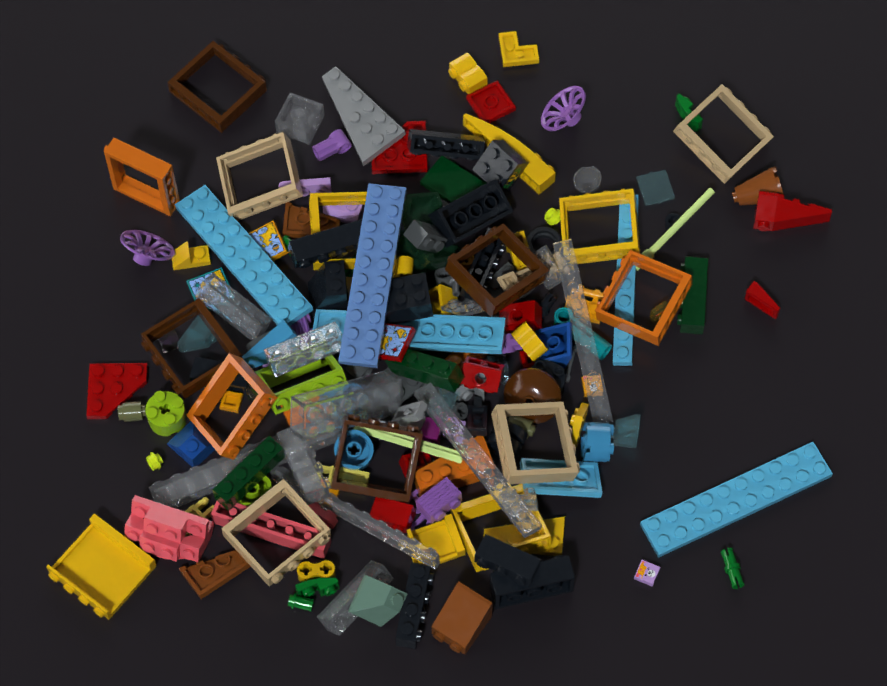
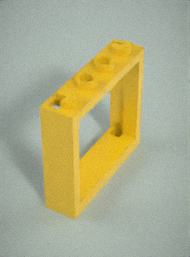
M634 189L603 191L602 193L595 194L586 193L579 196L569 195V197L559 198L563 259L567 265L622 259L627 256L630 250L640 254ZM630 203L632 242L570 249L568 211Z
M367 192L310 193L311 234L320 232L319 206L365 205ZM356 258L328 260H344V268L346 270L354 269ZM319 261L313 263V270H318L323 263H319Z
M523 484L463 502L456 509H451L460 538L476 572L485 571L489 568H481L474 562L476 551L462 522L523 502L539 535L511 546L528 554L543 552L551 548V535L531 495L524 494Z

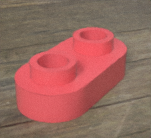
M314 500L305 501L329 528L333 529L336 526L338 520L336 518L337 515L333 511L324 510Z

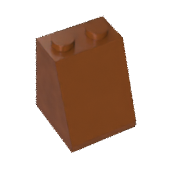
M458 581L431 626L433 637L439 642L444 641L448 643L453 651L466 654L491 619L493 603Z

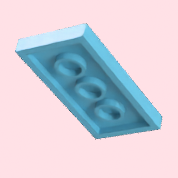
M521 458L520 460L521 470L567 468L564 460ZM576 461L579 462L580 471L574 481L523 484L524 494L601 498L603 492L598 463Z

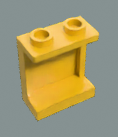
M452 514L446 515L444 520L413 531L411 529L406 530L407 536L404 538L407 547H412L414 552L411 555L413 563L433 567L465 555V548Z

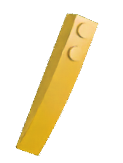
M469 114L463 115V125L474 136H482L486 147L489 146L492 140H504L529 163L519 177L538 195L555 182L556 172L551 165H547L538 153H534L519 140L500 128Z

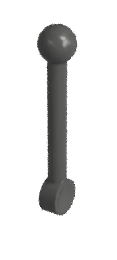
M576 345L572 346V358L569 361L565 374V382L571 380L570 372L575 353L578 351Z

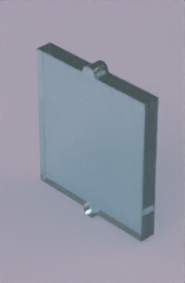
M666 170L654 173L649 172V174L636 177L645 206L655 203L661 204L664 201L675 199Z

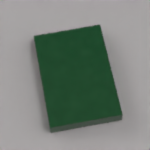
M441 156L420 180V185L448 203L486 184L444 156Z

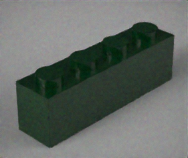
M685 257V262L681 263L680 271L692 275V286L680 306L681 314L677 315V325H680V333L703 334L708 258Z
M407 349L402 362L385 360L392 374L452 392H456L464 379V375L457 363Z
M268 436L212 489L214 498L229 511L285 458L283 447L272 437Z

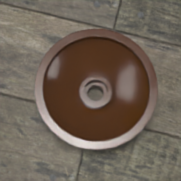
M525 368L515 372L508 379L504 388L505 404L529 403L527 399H531L533 403L561 402L562 400L561 390L556 380L547 372L537 368ZM555 414L521 417L534 421L533 424H540L550 420Z

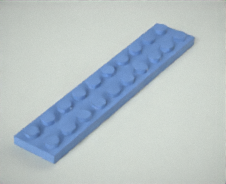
M368 183L338 360L339 364L378 368L406 199V187Z

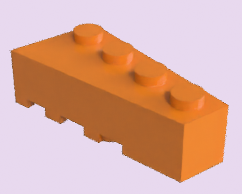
M476 436L455 448V450L464 453L462 463L438 458L415 471L414 483L419 497L445 477H448L456 488L495 477V465L484 436Z

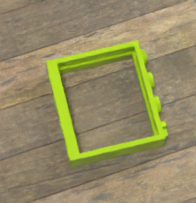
M318 346L255 371L264 383L271 388L326 365H329L332 369L330 372L274 393L278 397L271 407L275 415L348 386L343 368L326 346ZM276 405H277V406L282 405L283 407L280 408V409H277V408H276Z

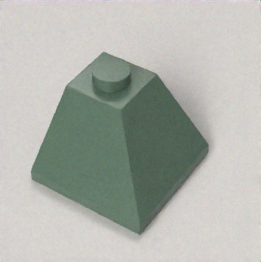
M364 574L348 612L381 627L400 612L407 593Z

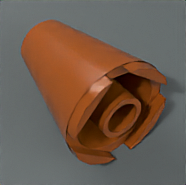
M771 167L734 188L735 191L732 192L734 202H738L739 206L756 205L759 191L784 195L779 176L776 173V167Z

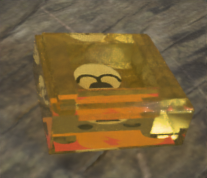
M663 301L651 310L650 321L653 324L659 321L668 304L666 301Z

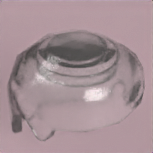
M594 166L581 167L574 174L573 178L574 187L581 194H593L600 188L602 182L601 172Z

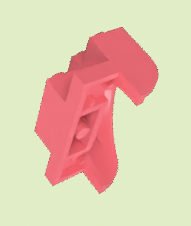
M135 495L132 499L131 515L125 524L124 536L131 541L138 542L140 549L156 557L175 562L179 559L199 562L211 539L214 522ZM187 532L193 534V535L184 537Z

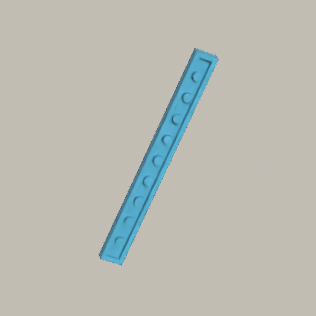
M635 195V197H636V206H637V219H638V214H639V195ZM630 203L619 205L618 243L632 242ZM617 259V271L621 267L622 259ZM634 265L615 297V316L634 323L636 266ZM615 327L613 366H632L634 335Z

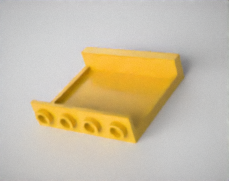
M94 513L89 519L91 524L52 567L49 564L46 567L49 572L48 576L54 582L60 581L68 593H75L79 596V601L85 606L88 604L94 608L93 611L99 617L105 616L110 620L157 566L154 558Z

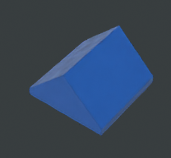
M567 322L536 330V335L548 348V351L536 361H552L565 368L572 358V323Z

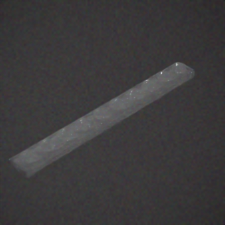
M572 239L555 242L553 247L570 322L572 323L593 422L597 423L613 422Z
M431 382L415 390L414 396L418 401L423 400L428 405L426 412L522 536L526 538L541 530L542 524Z
M276 465L270 471L273 481L279 483L284 479L300 496L309 501H316L322 508L333 511L340 518L436 570L439 566V554L435 549L423 546L417 539L405 536L398 529H392L384 521L372 518L366 511L361 512L351 503L339 500L332 493H326L318 485L306 482L303 477L295 476L285 467Z

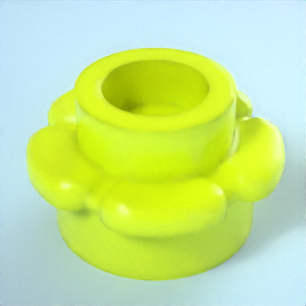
M550 208L546 212L544 219L550 226L560 222L559 209Z
M150 452V455L146 457L148 465L153 471L161 469V464H163L161 456L158 453Z

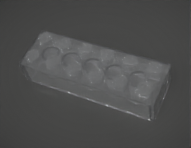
M388 369L291 396L290 432L304 442L341 431L343 417H349V414L361 416L360 419L368 420V418L382 419L395 415L398 407H401L402 378Z

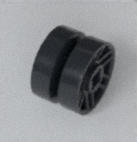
M507 421L516 460L519 458L522 446L528 435L523 428ZM493 426L486 444L489 451L500 456Z

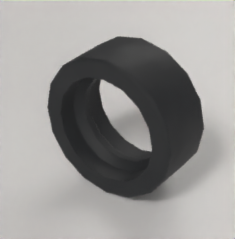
M539 227L528 235L529 249L541 262L544 258L560 252L561 254L562 240L556 230L550 227ZM539 238H548L555 243V249L550 253H539L533 248V242Z

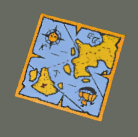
M274 220L248 233L272 261L288 254Z

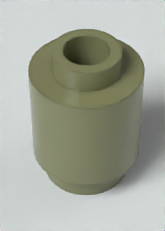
M142 401L118 405L119 421L143 420V417L146 416V404L142 405Z
M521 416L509 417V422L520 426L527 432V439L529 436L533 437L536 426L533 425L534 421Z

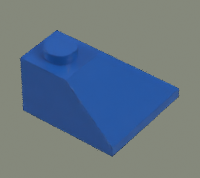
M191 421L167 443L193 469L215 451L213 446Z

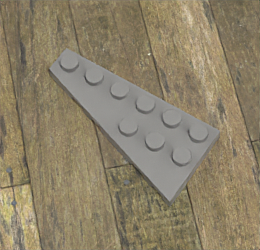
M336 66L322 76L325 87L334 102L335 108L363 166L406 135L405 130Z

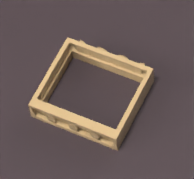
M723 84L673 130L724 184L774 137L771 131L764 127L758 121V118L745 108L744 103L737 100L731 90ZM716 97H719L761 140L732 169L687 125Z
M284 132L275 133L271 137L257 140L255 143L241 146L237 150L226 152L224 155L216 157L228 215L230 217L233 216L237 221L303 197L291 140ZM284 148L291 184L237 204L230 168Z
M564 402L500 404L495 406L491 416L505 485L574 481L580 471L579 462H576V447L572 443V428L568 425V410L565 409ZM555 414L567 468L517 470L506 417Z
M284 479L221 528L226 540L269 587L273 583L277 584L284 577L283 575L289 570H295L300 561L312 556L315 549L320 545L324 546L331 537L330 528ZM286 496L318 530L319 534L268 574L234 536Z

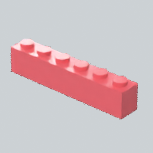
M216 501L211 513L212 521L214 524L224 527L248 508V506L237 503L228 511ZM264 512L241 531L242 533L297 551L319 534L316 528ZM331 537L324 546L320 545L315 549L313 556L325 559L331 544Z

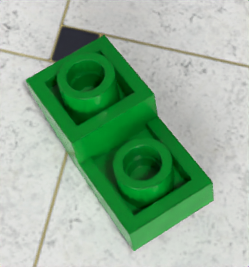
M678 94L675 106L683 120L692 112L693 103L689 98ZM698 114L687 125L697 133L702 127L703 118Z
M316 578L295 585L298 596L307 598L318 590L322 597L334 594L339 589V583L337 578Z

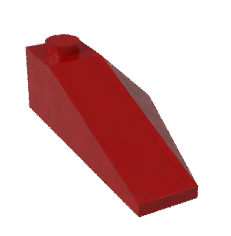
M759 191L753 229L776 231L829 222L832 209L812 203L804 205L800 203L799 199L795 198L793 201L784 199V195L779 193Z

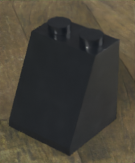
M344 260L324 262L308 282L309 303L313 307V311L310 312V318H315L316 309L347 310Z

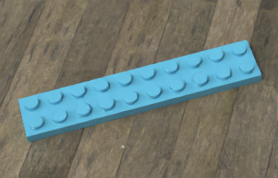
M206 185L175 204L178 212L276 325L284 320L291 326L313 311V307L239 222L233 216L230 217L228 215L227 209Z
M316 309L310 340L311 345L341 347L347 310ZM433 314V317L395 324L415 328L416 332L408 347L410 350L502 354L506 328V318Z
M811 442L640 521V526L659 558L832 477L833 473L814 442Z

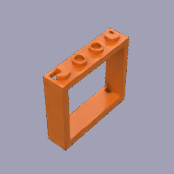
M113 138L109 145H106L104 148V155L113 189L171 217L176 209L175 204L180 201L173 166L121 140ZM123 164L157 179L159 190L127 176Z
M630 250L627 256L622 258L619 270L614 272L612 283L605 288L602 301L597 302L595 309L596 319L659 346L692 286V275ZM633 265L678 284L653 331L608 313Z
M229 353L186 416L220 456L234 460L278 397L243 358ZM240 373L258 395L229 437L223 442L207 424L206 419L235 377Z

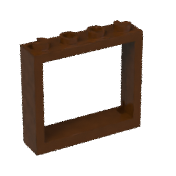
M214 41L168 81L170 93L221 133L267 91L266 80L263 76L254 73L249 65L241 63L236 55H231L223 45H218ZM214 55L254 85L222 115L218 114L182 85Z
M504 223L498 227H493L485 236H479L471 245H465L457 254H451L447 259L448 262L445 267L448 274L490 317L544 282L549 273V269ZM497 239H500L531 270L532 274L496 298H493L461 263Z
M200 298L141 333L142 347L146 352L150 351L153 355L151 359L154 364L161 366L163 369L161 372L167 381L171 380L175 393L177 395L181 394L184 399L207 386L222 363L183 386L154 346V341L196 315H199L225 352L242 358L239 350Z
M349 414V417L344 416L331 477V489L409 503L423 436L422 430H419V427L414 425H407V427L399 426V423L388 421V424L381 423L376 418L360 419L361 416ZM349 425L414 436L403 490L338 478Z

